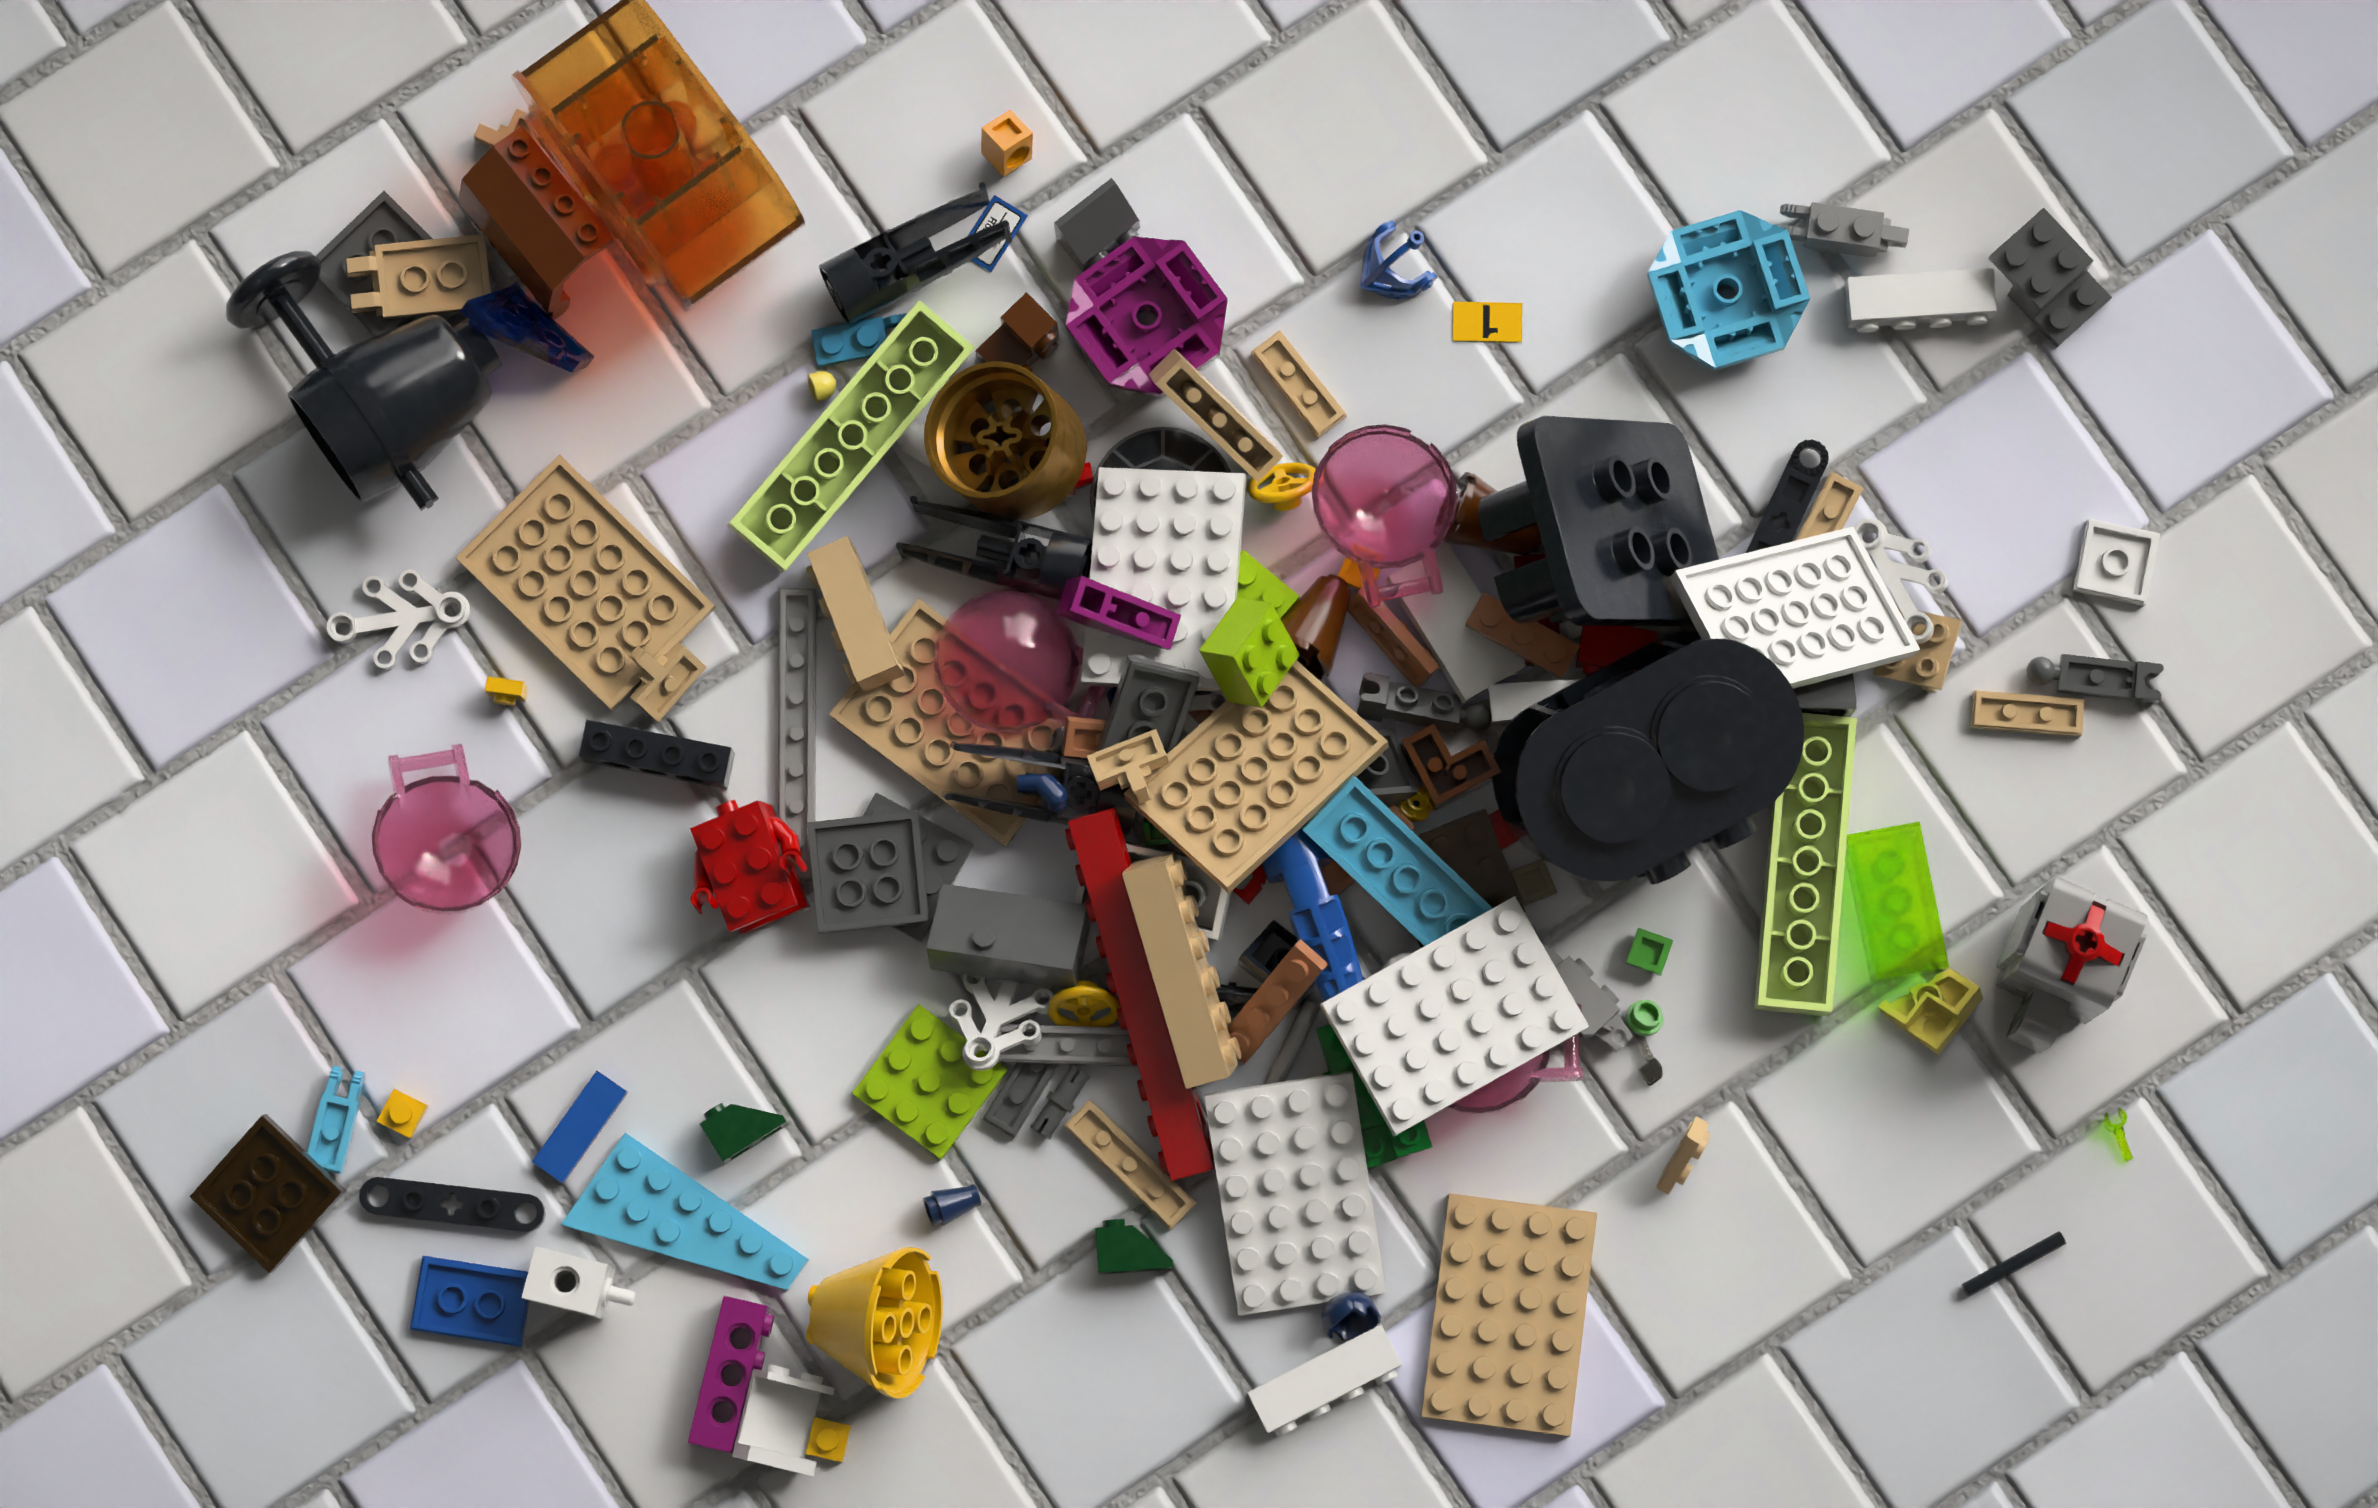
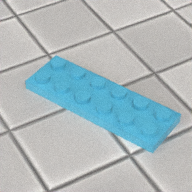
M1353 774L1323 807L1301 827L1311 839L1424 946L1493 909Z

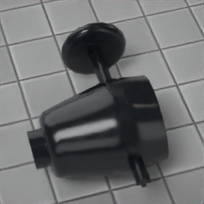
M292 251L260 266L248 275L233 291L226 303L227 320L237 328L244 329L256 328L278 317L282 319L316 366L315 369L288 392V398L321 452L361 503L368 502L402 484L421 511L425 508H431L439 497L420 472L487 405L491 398L492 388L486 376L502 366L497 352L486 335L471 317L452 327L444 318L438 315H429L355 344L335 354L298 305L313 289L320 277V260L309 251Z

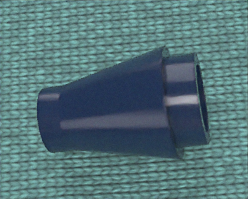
M974 1184L967 1187L931 1191L930 1196L923 1198L925 1210L932 1226L940 1223L942 1226H945L969 1210L981 1205L980 1196Z

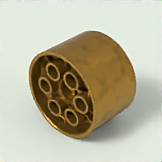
M992 361L976 364L952 377L934 398L929 408L924 428L926 454L937 476L947 486L983 512L1004 518L1027 520L1043 515L1058 506L1076 486L1086 460V435L1083 424L1075 409L1035 374L1024 367L1009 362ZM1039 394L1044 397V400L1034 411L1032 408ZM991 401H994L997 413L991 412L989 414L984 407ZM1021 406V411L1012 413L1015 408ZM1051 422L1050 430L1045 435L1040 436L1042 426ZM962 444L972 445L976 449V451L960 454ZM1025 451L1022 457H1019V454ZM1004 459H1009L1011 462H1003V461H1004ZM986 462V472L979 475L980 466ZM1019 477V482L1008 488L1010 481ZM987 485H992L990 492H982Z

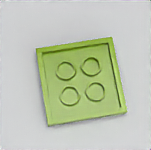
M918 1004L852 1094L939 1159L943 1160L1006 1075L1008 1069L998 1062L992 1068L985 1071H977L968 1067L962 1054L963 1047L967 1042L966 1038ZM979 1051L976 1054V1057L981 1058L986 1056L987 1054L983 1051Z

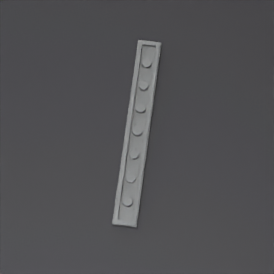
M780 588L778 818H781L798 836L801 858L807 865V870L804 872L801 871L798 865H795L800 881H813L807 822L816 821V588Z

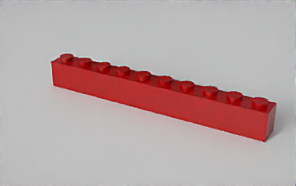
M1116 807L1071 819L1068 821L1069 828L1065 829L1066 840L1070 850H1076L1080 864L1075 865L1079 884L1081 887L1086 886L1090 900L1085 902L1087 913L1091 922H1097L1100 936L1096 937L1097 948L1101 958L1107 957L1111 972L1106 973L1107 983L1112 994L1117 993L1121 1007L1116 1009L1121 1029H1127L1131 1043L1127 1044V1052L1132 1066L1138 1065L1142 1079L1137 1080V1086L1142 1101H1148L1152 1115L1147 1116L1150 1132L1153 1138L1159 1137L1162 1151L1158 1152V1160L1163 1173L1169 1172L1171 1181L1213 1170L1215 1163L1212 1143L1196 1086L1188 1089L1185 1087L1122 873L1132 863Z

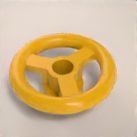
M1303 463L1277 464L1259 482L1252 477L1247 484V492L1256 501L1272 503L1275 510L1287 511L1298 507L1302 503L1301 497L1311 492L1317 486L1319 474L1315 468ZM1286 474H1303L1308 478H1293ZM1275 477L1271 484L1260 490L1258 489L1262 482Z
M1078 981L1076 987L1064 989L1050 999L1048 1015L1058 1026L1109 1027L1118 1020L1116 1009L1120 1008L1121 1005L1114 994L1099 988L1094 982ZM1110 1007V1012L1106 1016L1090 1021V1017L1096 1011ZM1058 1008L1073 1011L1079 1017V1021L1063 1016Z

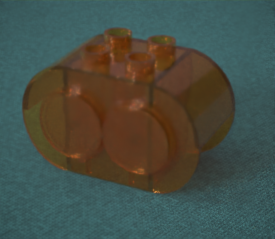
M645 0L619 1L522 72L517 70L511 74L516 88L528 105L529 113L523 117L524 121L550 160L614 237L613 243L649 288L656 283L660 287L662 286L685 312L805 226V220L797 204L769 161Z

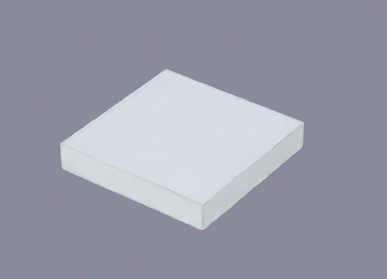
M2088 518L2085 523L2072 591L2145 606L2160 533Z

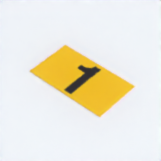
M1453 302V341L1522 342V303Z

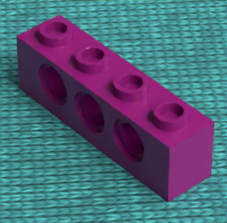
M723 1296L688 1443L733 1453L753 1369L762 1370L765 1352L760 1351L763 1336L770 1337L774 1322V1316L769 1315L770 1307ZM742 1328L748 1329L752 1336L750 1345L742 1350L736 1349L732 1344L734 1332ZM731 1365L739 1366L743 1373L741 1382L736 1386H727L723 1380L724 1370ZM721 1402H729L734 1410L732 1419L726 1423H719L714 1417V1409Z

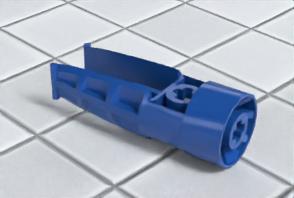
M1300 828L1262 863L1269 883L1284 881L1294 907L1293 910L1288 912V916L1297 941L1301 939L1328 963V966L1315 980L1325 1002L1363 981V977L1338 894L1329 895L1320 868L1331 863L1333 859Z

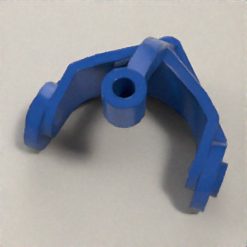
M1394 220L1380 225L1369 239L1363 255L1360 285L1365 290L1389 299H1407L1429 289L1437 279V275L1428 270L1414 280H1408L1400 277L1389 268L1410 249H1418L1424 241L1422 232L1413 231L1407 242L1384 260L1379 244L1396 231L1397 224Z

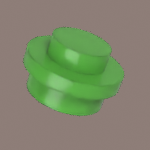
M1651 1000L1637 1001L1627 1010L1626 1021L1630 1029L1636 1034L1651 1036L1656 1034L1663 1024L1662 1011Z

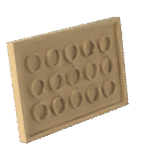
M560 454L455 557L611 711L642 682L637 676L643 669L629 657L638 645L653 657L658 652L666 656L677 642L681 643L716 609L715 605Z
M918 598L890 634L905 676L868 692H864L858 683L852 684L829 713V716L1006 848L1028 818L978 808L953 800H946L942 797L941 793L943 791H951L1039 805L1043 799L1042 797L1018 793L1017 775L1029 772L1060 777L1061 769L960 752L952 749L950 743L955 741L957 743L994 745L1051 752L1050 742L1054 731L1059 727L1065 728L1066 716H1077Z
M1296 660L1262 708L1225 701L1167 754L1170 764L1152 770L1153 778L1145 780L1152 798L1151 800L1137 804L1131 787L1124 792V796L1128 803L1229 894L1306 824L1352 774L1357 777L1386 751L1389 745L1388 741Z
M1449 1193L1421 1417L1570 1437L1596 1229V1212Z

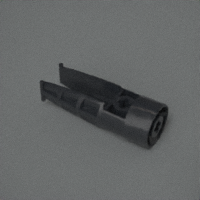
M984 182L979 184L980 190L948 201V203L926 213H921L915 216V218L892 229L889 228L879 235L819 265L821 276L829 294L847 324L851 325L920 290L921 287L952 273L954 269L973 258L981 256L985 251L1003 240L1006 243L1012 242L1009 222L1004 220L936 252L932 247V243L929 240L930 237L989 204L987 187Z
M916 496L910 497V502L915 512L1015 540L1013 543L981 535L977 542L976 556L1007 563L1006 569L1003 566L898 542L896 548L903 559L909 556L968 577L1061 600L1068 579L1079 576L1088 578L1093 539L1016 519L995 516L986 512L950 505L920 502ZM1024 533L1050 539L1048 546H1044L1035 538H1026ZM1031 553H1036L1039 560L1033 559L1032 564H1027L1024 557H1030ZM1018 568L1019 572L1029 579L1039 578V584L1014 578L1016 569Z
M955 741L950 743L952 749L960 752L1060 768V778H1054L1066 789L1068 796L1066 804L1077 810L1089 808V814L1116 807L1123 834L1127 835L1131 830L1136 809L1125 800L1124 792L1130 787L1121 789L1120 784H1116L1100 791L1095 778L1094 782H1092L1087 777L1079 774L1069 776L1070 767L1067 763L1091 767L1086 758L1069 757L1058 753L1013 747L957 743ZM1081 782V787L1087 790V794L1085 797L1080 796V801L1076 802V798L1070 794L1071 787L1077 788V783ZM943 791L941 793L942 797L946 800H953L978 808L1033 820L1069 825L1068 821L1074 819L1059 816L1062 815L1063 810L1052 812L1044 806L951 791ZM1038 792L1022 793L1026 795L1041 797Z

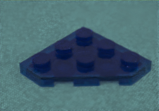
M516 285L470 299L460 310L468 318L469 325L476 331L568 372L573 373L586 368L595 357L554 319H551L543 309Z

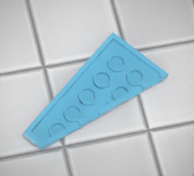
M626 1132L561 1223L562 1226L787 1291L809 1261L808 1258Z

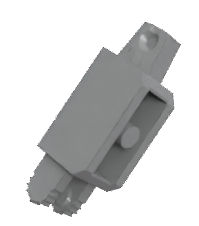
M1814 202L1810 206L1783 204L1780 207V213L1786 217L1807 220L1806 228L1789 225L1780 227L1788 230L1791 240L1803 241V246L1809 249L1874 257L1877 252H1887L1888 246L1905 248L1908 243L1909 229L1891 226V219L1884 218V212Z
M1543 944L1589 1025L1587 1029L1577 1035L1580 1038H1592L1595 1035L1615 1052L1619 1051L1630 1041L1633 1035L1618 1015L1620 1008L1616 1005L1619 1002L1617 996L1606 985L1600 988L1590 978L1594 973L1582 959L1578 958L1574 961L1568 956L1563 960L1554 950L1550 949L1551 947Z

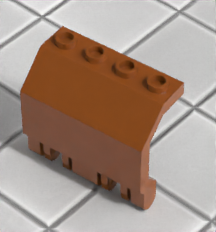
M523 126L493 145L461 179L458 203L463 211L474 221L477 228L483 232L494 249L496 248L498 254L531 291L534 298L542 305V308L551 319L561 316L569 308L571 300L563 290L564 283L584 262L612 244L614 237Z

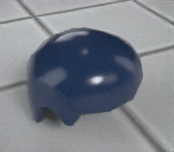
M1352 1291L1341 1293L1332 1298L1322 1311L1321 1320L1323 1329L1330 1339L1333 1338L1332 1332H1334L1341 1340L1349 1341L1375 1328L1381 1322V1315L1369 1296L1362 1292Z

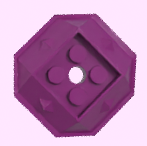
M1133 236L1074 278L1066 329L1108 386L1162 397L1165 393L1153 382L1149 373L1174 348L1197 370H1200L1220 355L1228 298L1185 241ZM1144 311H1151L1157 316V320L1150 326H1144L1137 321V317Z

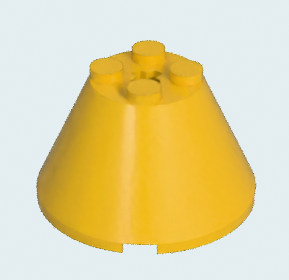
M903 1247L824 1278L819 1285H812L808 1292V1304L811 1309L810 1324L806 1330L807 1342L816 1345L817 1348L884 1396L900 1399L911 1395L926 1378L925 1375H921L927 1359L935 1358L942 1327V1287L938 1272L931 1271L927 1260L930 1261L931 1259L929 1254L920 1248Z

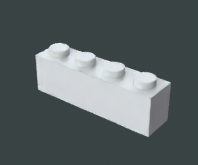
M1994 268L1848 277L1844 284L1847 328H1857V331L1862 333L1874 332L1879 330V326L1893 325L1895 330L1913 329L1916 327L1915 324L1930 323L1932 328L1951 326L1952 321L1966 320L1967 325H1982L1988 323V319H1993L1997 312Z
M1379 1325L1249 1391L1247 1395L1266 1433L1269 1434L1275 1431L1277 1437L1298 1427L1295 1422L1296 1419L1308 1414L1312 1420L1330 1411L1331 1408L1328 1403L1342 1397L1344 1403L1365 1393L1361 1386L1373 1380L1379 1386L1397 1377L1395 1369L1402 1364L1382 1325Z

